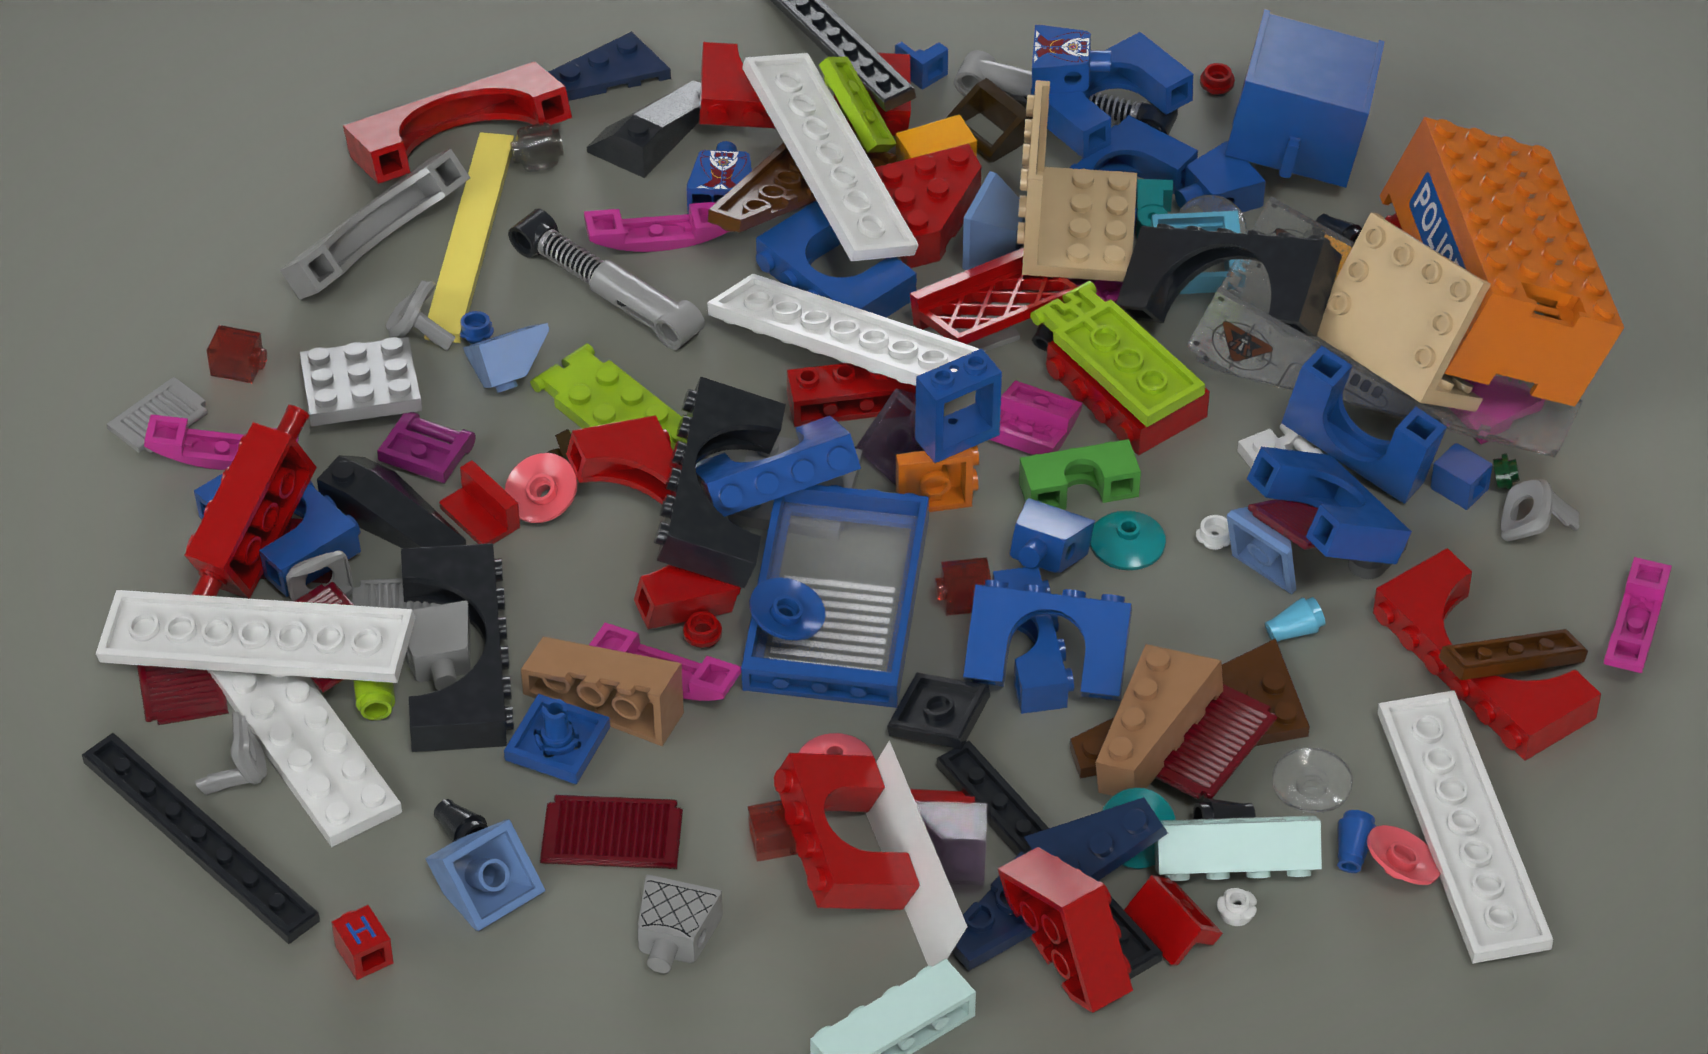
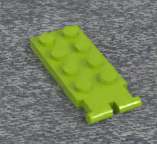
M1091 281L1064 294V303L1057 298L1030 314L1031 320L1035 325L1043 323L1053 332V341L1146 427L1205 394V383L1112 299L1106 302L1103 301L1096 294L1097 289Z
M588 343L561 360L564 369L560 365L554 364L530 380V384L536 392L545 390L554 398L555 407L582 429L656 415L662 429H666L669 433L673 451L677 441H682L681 437L676 436L682 417L612 361L601 362L594 356L595 351Z

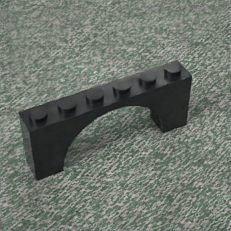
M1157 224V227L1141 226L1116 304L1135 321L1164 323L1176 297L1197 275L1221 262L1249 259L1263 263L1269 276L1271 304L1267 319L1285 334L1317 337L1342 254L1330 245L1331 241L1319 235H1310L1309 238H1298L1284 232L1278 233V236H1271L1255 230H1249L1247 234L1236 233L1226 228H1218L1217 231H1206L1196 226H1187V229H1176L1167 224Z
M700 377L695 390L688 389L682 405V410L686 411L687 415L683 414L676 436L682 438V441H677L671 458V463L677 465L676 468H671L665 489L670 490L671 494H666L660 510V516L665 517V522H660L654 539V543L660 545L657 561L745 589L757 563L761 536L742 529L716 510L706 498L699 485L696 475V464L706 456L725 450H752L770 455L782 428L786 404L704 377Z
M493 543L401 549L404 602L419 601L423 603L425 601L429 604L443 605L467 600L470 623L476 628L485 643L484 651L477 664L460 680L432 693L409 696L412 752L507 746L506 730H514L513 706L505 707L504 700L512 699L511 678L510 676L502 675V670L509 669L508 646H500V640H507L506 616L498 617V611L505 610L504 587L496 588V582L503 581L502 558L494 559Z

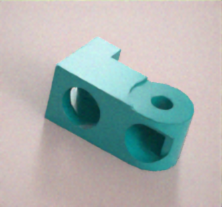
M1137 179V238L1141 226L1150 227L1152 215L1168 214V212H1171L1173 180Z

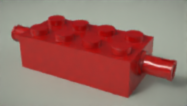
M288 405L277 429L253 422L248 432L240 439L236 456L231 465L223 472L220 487L214 498L206 505L204 517L196 533L191 535L187 543L184 556L198 570V574L201 576L191 595L217 596L221 589L247 599L251 598L264 572L259 550L282 537L317 468L296 441L310 417L300 407Z

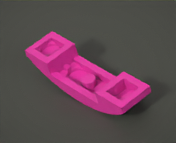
M716 202L689 204V214L627 219L621 218L619 209L584 211L589 241L617 250L657 252L680 249L710 241L729 232L723 230L718 225L707 222L708 210Z
M150 414L144 447L162 456L189 465L225 470L231 465L236 456L243 434L188 429V418Z
M1634 557L1603 664L1642 674L1661 611L1672 568L1671 565Z
M606 622L589 644L590 646L681 663L683 699L699 701L724 699L741 674V666L710 656H706L702 663H698L640 644L639 633Z

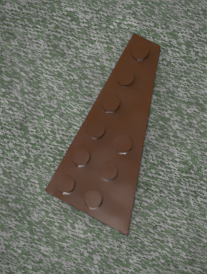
M783 142L708 210L707 222L718 225L725 231L740 233L817 200ZM863 148L874 167L897 161V155L889 152L867 153L866 149Z
M1276 638L1222 664L1223 684L1270 706V713L1277 716L1276 721L1255 746L1309 737L1310 726ZM1114 718L1070 739V750L1080 779L1097 776L1095 762Z

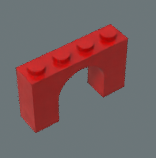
M1054 341L1048 343L1046 369L1050 376L1055 380H1059L1070 391L1075 400L1081 401L1091 410L1100 423L1108 426L1116 434L1119 441L1129 439L1133 451L1138 456L1208 417L1210 391L1205 388L1203 396L1146 427Z
M789 752L773 777L774 787L780 795L785 810V819L787 824L790 825L796 843V852L802 860L807 875V884L813 893L817 908L903 910L920 886L909 853L871 852L855 848L843 841L832 830L825 816L827 811H870L885 789L874 756Z

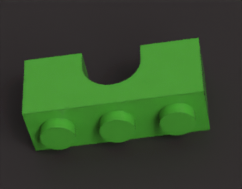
M1129 439L1020 458L1019 485L1025 502L1030 498L1066 510L1067 489L1077 484H1085L1095 488L1099 492L1103 503L1139 497L1141 470Z

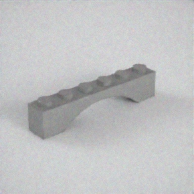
M452 149L430 157L281 268L280 272L299 300L319 293L343 275L350 266L372 247L406 222L449 195L469 180L470 176Z

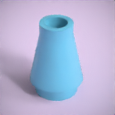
M1302 597L1276 617L1265 622V628L1270 639L1276 638V641L1279 642L1285 639L1318 633L1319 628L1324 626L1326 622L1316 599L1311 597L1305 600Z

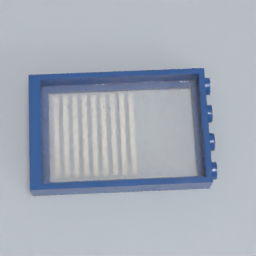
M814 485L774 499L758 584L767 579L777 577L800 581L813 589L821 598L825 607L826 617L822 628L816 635L805 640L792 641L769 634L756 623L751 615L741 666L743 691L897 708L929 522V497L918 496L913 493L881 492L876 489L843 488L839 485Z

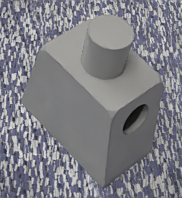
M467 600L413 610L416 619L405 659L416 681L433 680L435 688L441 690L457 682L458 675L467 674L471 670V629Z

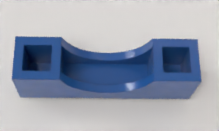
M1038 566L1034 568L1023 567L993 571L992 580L1009 583V589L1024 590V585H1039L1047 587V593L1051 594L1048 580L1042 581ZM1040 615L1033 617L1017 629L1027 635L1034 643V646L1027 653L1015 659L1014 687L1021 714L1067 708L1068 692L1074 691L1072 669L1065 668L1063 663L1066 661L1065 642L1063 638L1057 639L1056 632L1059 631L1058 616Z

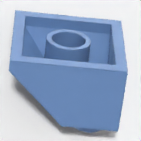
M989 171L964 216L962 269L969 270L1016 251L1022 245L1017 244L1018 222H1025V218L1018 217L1020 198L995 172Z
M548 323L530 325L463 347L465 355L483 387H495L497 393L517 387L516 379L527 376L549 332Z
M1248 507L1231 510L1227 514L1232 556L1292 595L1296 591L1291 541L1255 518L1253 513L1248 510Z
M510 819L459 838L425 858L443 894L475 931H480L546 891Z

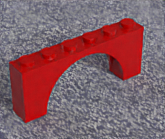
M703 42L699 124L776 129L742 69L743 63L739 56L738 44ZM877 52L910 83V54ZM834 94L833 97L840 108V103ZM872 99L892 136H896V133L909 129L911 101L885 112ZM846 118L853 132L856 133L851 122L849 121V119Z
M534 61L343 125L350 157L376 183L380 184L411 173L407 159L411 151L424 140L444 130L478 121L502 119L523 121L542 129L571 119L572 114L566 87Z
M656 415L572 430L566 455L579 483L611 482L629 486L649 495L661 505L666 494H671V491L665 489L671 468H676L677 464L671 463L673 450L671 448L670 436L666 429H662ZM668 564L658 571L640 576L634 602L648 630L686 622L693 613L699 611H707L715 616L731 613L741 588Z
M1448 548L1377 587L1373 614L1382 626H1387L1399 638L1401 644L1407 650L1412 651L1424 662L1431 674L1437 675L1451 691L1454 690L1457 698L1463 700L1475 712L1477 718L1497 733L1505 746L1510 750H1514L1524 761L1597 718L1601 693L1576 669L1557 677L1542 680H1514L1496 675L1460 680L1439 659L1442 647L1453 645L1446 633L1444 621L1452 609L1469 596L1472 571Z

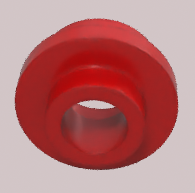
M1223 63L1208 65L1200 76L1201 87L1212 94H1224L1234 87L1235 77L1232 70Z
M695 612L684 624V638L692 646L700 648L710 647L716 644L722 636L721 623L710 612Z

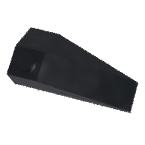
M693 80L606 127L587 146V153L645 178L699 123L700 83Z
M339 455L317 478L318 492L323 496L328 495L344 515H351L361 529L400 548L466 545V539L395 471L366 457Z

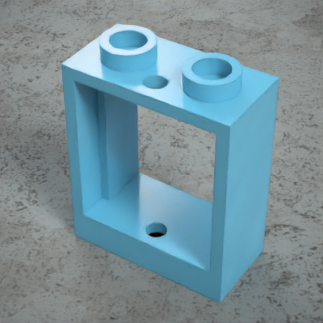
M1238 211L1152 215L1150 227H1157V224H1167L1176 229H1187V226H1196L1206 231H1217L1218 228H1226L1240 233ZM1243 259L1225 261V271L1200 273L1185 286L1180 294L1242 291L1245 278Z

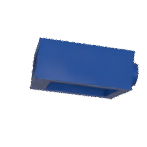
M982 348L916 376L915 440L934 463L1000 435L1002 371ZM951 369H957L958 371L952 372ZM976 390L974 404L944 416L945 403Z

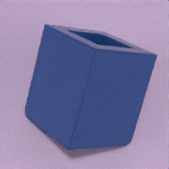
M902 41L895 45V54H910V81L923 90L948 75V48L940 42L925 51L921 49L914 51Z
M1455 443L1434 462L1430 487L1435 492L1468 510L1489 490L1493 464L1462 445Z

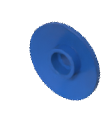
M777 577L762 581L754 588L749 600L750 612L756 623L769 634L785 640H805L816 635L822 628L826 617L824 604L818 594L806 584L790 578Z

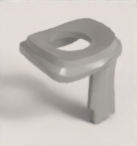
M422 280L418 287L395 307L386 323V328L389 331V337L403 338L415 327L433 343L447 351L453 343L455 336L421 312L423 302L429 298L436 286L433 281L427 282Z
M1543 479L1524 481L1513 486L1507 494L1501 521V537L1505 541H1512L1542 533L1549 526L1551 513L1565 526L1578 530L1580 513L1556 495L1548 481ZM1527 498H1533L1534 505L1530 513L1525 518L1516 521L1519 503Z
M335 551L299 562L291 567L286 576L291 600L294 602L313 590L306 587V578L308 574L324 567H329L332 570L330 582H335L344 594L349 597L353 592V579L345 553L343 551Z
M238 711L232 713L233 743L231 746V757L237 768L208 774L207 777L195 780L196 786L204 795L240 784L252 783L256 785L261 783V780L267 775L263 749L249 728L246 716L241 715Z

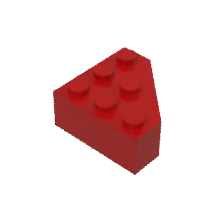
M969 143L874 167L919 244L915 255L900 257L902 262L911 269L940 261L946 252L947 244L952 237H956L964 224V216L981 187L982 166Z
M1039 847L998 868L1008 905L1016 917L1022 915L1026 924L1036 932L1031 935V940L1046 963L1050 964L1053 962L1059 974L1067 979L1061 986L1072 1001L1094 1013L1133 991L1129 977L1131 966L1122 952L1119 941L1121 930L1113 919L1109 906L1112 899L1104 883L1096 881L1084 874L1080 869H1075L1063 862L1059 857L1053 856Z

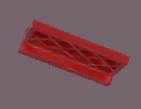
M1023 247L910 293L913 325L922 330L931 327L943 337L969 344L1030 319L1031 312L1057 298L1064 303L1063 295L1078 286L1067 278L1022 275ZM1022 290H1039V292H1022ZM1047 291H1061L1058 293H1047ZM992 302L1008 303V305H996L992 304ZM1017 303H1030L1029 305H1017ZM961 315H978V317H961ZM986 316H1000L997 318H986ZM956 328H965V329H968V330L959 333V332L956 331L955 329H956Z

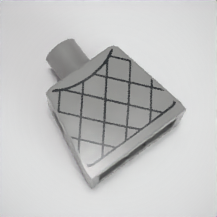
M646 875L638 922L639 950L650 954L647 960L649 968L659 973H667L671 970L674 960L692 963L698 959L722 918V890Z

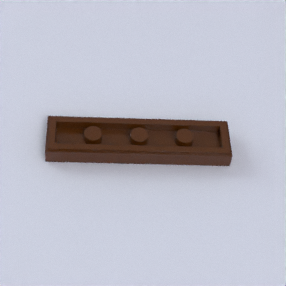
M1567 629L1443 646L1439 659L1460 680L1582 663L1585 662L1588 650Z

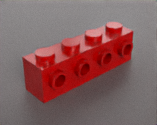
M850 363L787 370V397L794 427H799L827 416H831L837 422L916 412V386L900 383L897 379L879 373H871L867 369Z

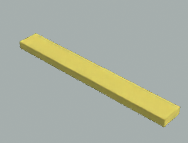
M479 133L468 172L470 179L466 181L428 314L429 319L455 336L453 343H461V318L470 310L515 146L514 135Z

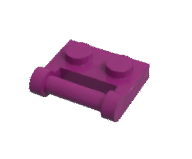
M415 412L403 413L377 450L378 461L445 483L465 453L468 454L472 450L476 435L474 432L465 429L459 432L421 419L419 414Z

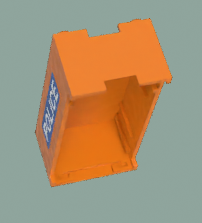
M1424 117L1379 195L1382 204L1389 206L1390 203H1393L1404 232L1480 279L1491 283L1444 374L1486 385L1490 384L1495 374L1534 383L1530 389L1531 396L1575 407L1623 331L1624 325L1551 152L1540 145L1530 146L1519 143L1507 136L1500 138L1486 134L1478 128L1468 129L1454 125L1445 119L1435 120ZM1534 311L1543 313L1544 316H1543V315H1539V314H1535Z

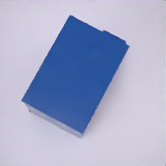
M1264 9L1234 115L1225 155L1280 170L1279 175L1284 178H1290L1293 173L1346 188L1369 116L1385 41L1379 40L1374 42L1273 15L1270 14V10Z

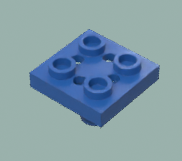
M538 694L504 749L505 760L577 784L610 729V717L565 703L561 699H553ZM544 755H554V756H552V757H550V758H547V757H545Z

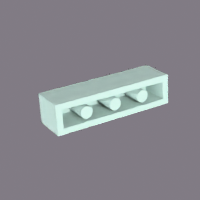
M1316 816L1163 820L1161 823L1168 834L1154 843L1155 870L1159 875L1165 874V878H1169L1171 881L1189 880L1190 874L1206 873V879L1213 880L1229 879L1230 872H1246V877L1268 878L1271 877V871L1287 870V876L1306 877L1311 876V870L1322 869L1321 821Z
M944 959L934 966L923 968L916 977L904 984L889 988L882 997L872 1003L855 1008L848 1017L833 1026L821 1028L810 1039V1054H912L975 1016L976 991L951 963Z

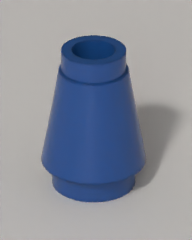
M1349 810L1338 821L1337 866L1342 871L1348 873H1358L1361 871L1369 851L1367 836L1376 827L1375 818L1371 814L1361 810Z

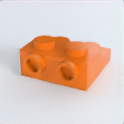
M978 446L971 447L937 463H934L925 451L896 454V493H913L918 496L929 497V512L972 507L973 491H978L979 489L977 471L973 468V466L979 465Z

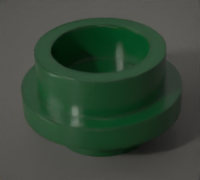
M1507 453L1502 454V458L1493 459L1498 489L1507 487L1509 491L1513 487V482L1520 481L1516 459L1509 460Z

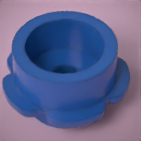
M472 311L462 316L460 337L466 338L469 343L481 342L493 335L494 328L486 313Z

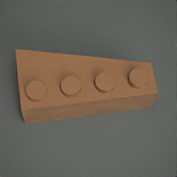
M543 636L521 668L524 695L536 698L538 694L553 699H561L565 703L610 717V727L660 746L664 745L684 714L682 664L679 662Z
M1145 644L1095 762L1098 793L1114 796L1116 793L1129 788L1147 789L1164 767V760L1172 750L1177 751L1184 742L1185 733L1193 723L1198 724L1206 714L1205 708L1212 699L1217 700L1223 692L1221 660Z

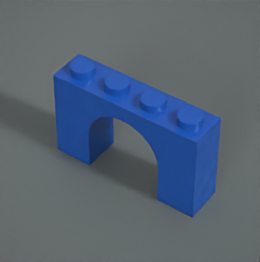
M1138 32L1106 49V51H1111V72L1090 71L1089 88L1086 91L1049 94L1047 129L1084 159L1111 144V117L1088 99L1090 96L1108 89L1130 90L1143 96L1166 115L1193 101V73L1143 33Z
M1128 115L1119 125H1114L1111 128L1110 145L1084 159L1082 158L1077 164H1072L1070 168L1137 173V177L1143 179L1173 180V194H1175L1177 190L1184 188L1186 167L1197 159L1198 150ZM1135 208V221H1134V235H1135V233H1136V218H1137V209H1136V208Z
M814 201L756 237V262L762 271L770 273L783 284L886 318L911 302L910 293L916 291L917 273L897 257L885 258L863 273L851 277H832L815 270L811 264L841 244L817 201Z
M1321 345L1301 367L1281 423L1405 504L1425 482L1447 426L1415 406L1396 427L1391 440H1381L1365 433L1349 417L1343 403V390L1353 365Z
M827 416L796 427L800 443L781 454L757 461L735 462L724 452L699 461L696 464L697 479L709 502L726 517L861 469L851 433L833 417Z
M1261 446L1247 477V480L1265 498L1301 502L1318 508L1306 538L1325 557L1397 564L1412 532L1332 455Z
M223 473L194 490L197 509L201 519L204 517L206 505L214 498L221 485ZM311 480L294 511V514L303 518L301 523L292 531L259 550L265 578L286 597L289 596L286 576L291 567L297 563L335 551H343L348 559L361 552L358 537L361 531L356 520L351 515H344L328 495L323 496L318 492ZM324 567L308 574L306 585L331 569Z
M985 580V585L975 584L963 674L965 681L1004 687L1009 647L1017 629L1033 617L1056 615L1072 622L1079 629L1085 640L1086 649L1080 690L1081 696L1121 701L1132 615V604L1124 603L1125 597L1102 594L1101 600L1086 598V592L1072 589H1064L1062 595L1047 593V587L1030 584L1024 585V590L1009 589V583L998 580Z

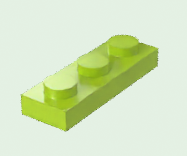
M825 58L818 64L824 74V81L837 97L840 109L855 129L861 146L866 149L867 153L888 152L897 143L849 58Z

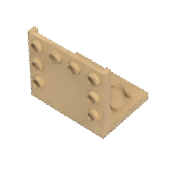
M1036 80L1035 95L1027 94L1026 116L1033 117V119H1025L1023 168H1021L1020 191H1027V196L1020 195L1018 217L1025 218V222H1018L1017 244H1024L1022 275L1123 282L1133 253L1137 173L1045 167L1050 81Z
M1371 212L1333 284L1317 336L1420 403L1476 412L1483 398L1472 392L1473 385L1459 377L1454 376L1451 379L1444 372L1491 283L1480 279L1383 219V216Z

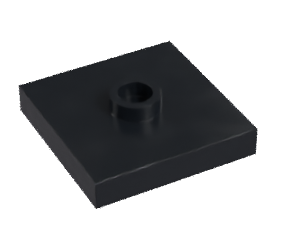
M917 672L887 725L889 736L962 749L991 696L989 685Z

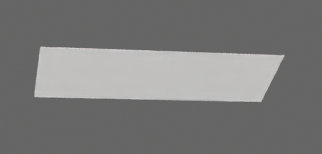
M889 740L876 762L885 789L870 811L865 813L881 852L909 853L920 886L905 906V911L928 966H934L944 959H948L968 926Z

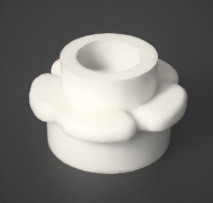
M1220 515L1205 517L1201 522L1200 529L1196 531L1197 540L1200 543H1204L1206 548L1212 550L1229 546L1231 543L1227 519Z
M1230 888L1224 892V896H1220L1217 900V908L1221 918L1232 926H1243L1249 923L1257 912L1255 896L1243 889Z

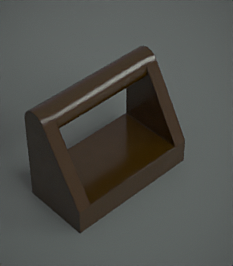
M988 78L978 82L946 117L949 118L960 114L963 120L967 121L981 113L1000 128L1004 133L992 145L968 126L977 140V151L991 162L997 161L1023 145L1025 119H1033V117L1026 116L1025 107Z

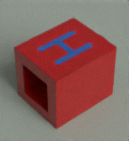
M369 905L355 911H348L340 916V918L331 921L335 947L356 980L394 963L391 939Z

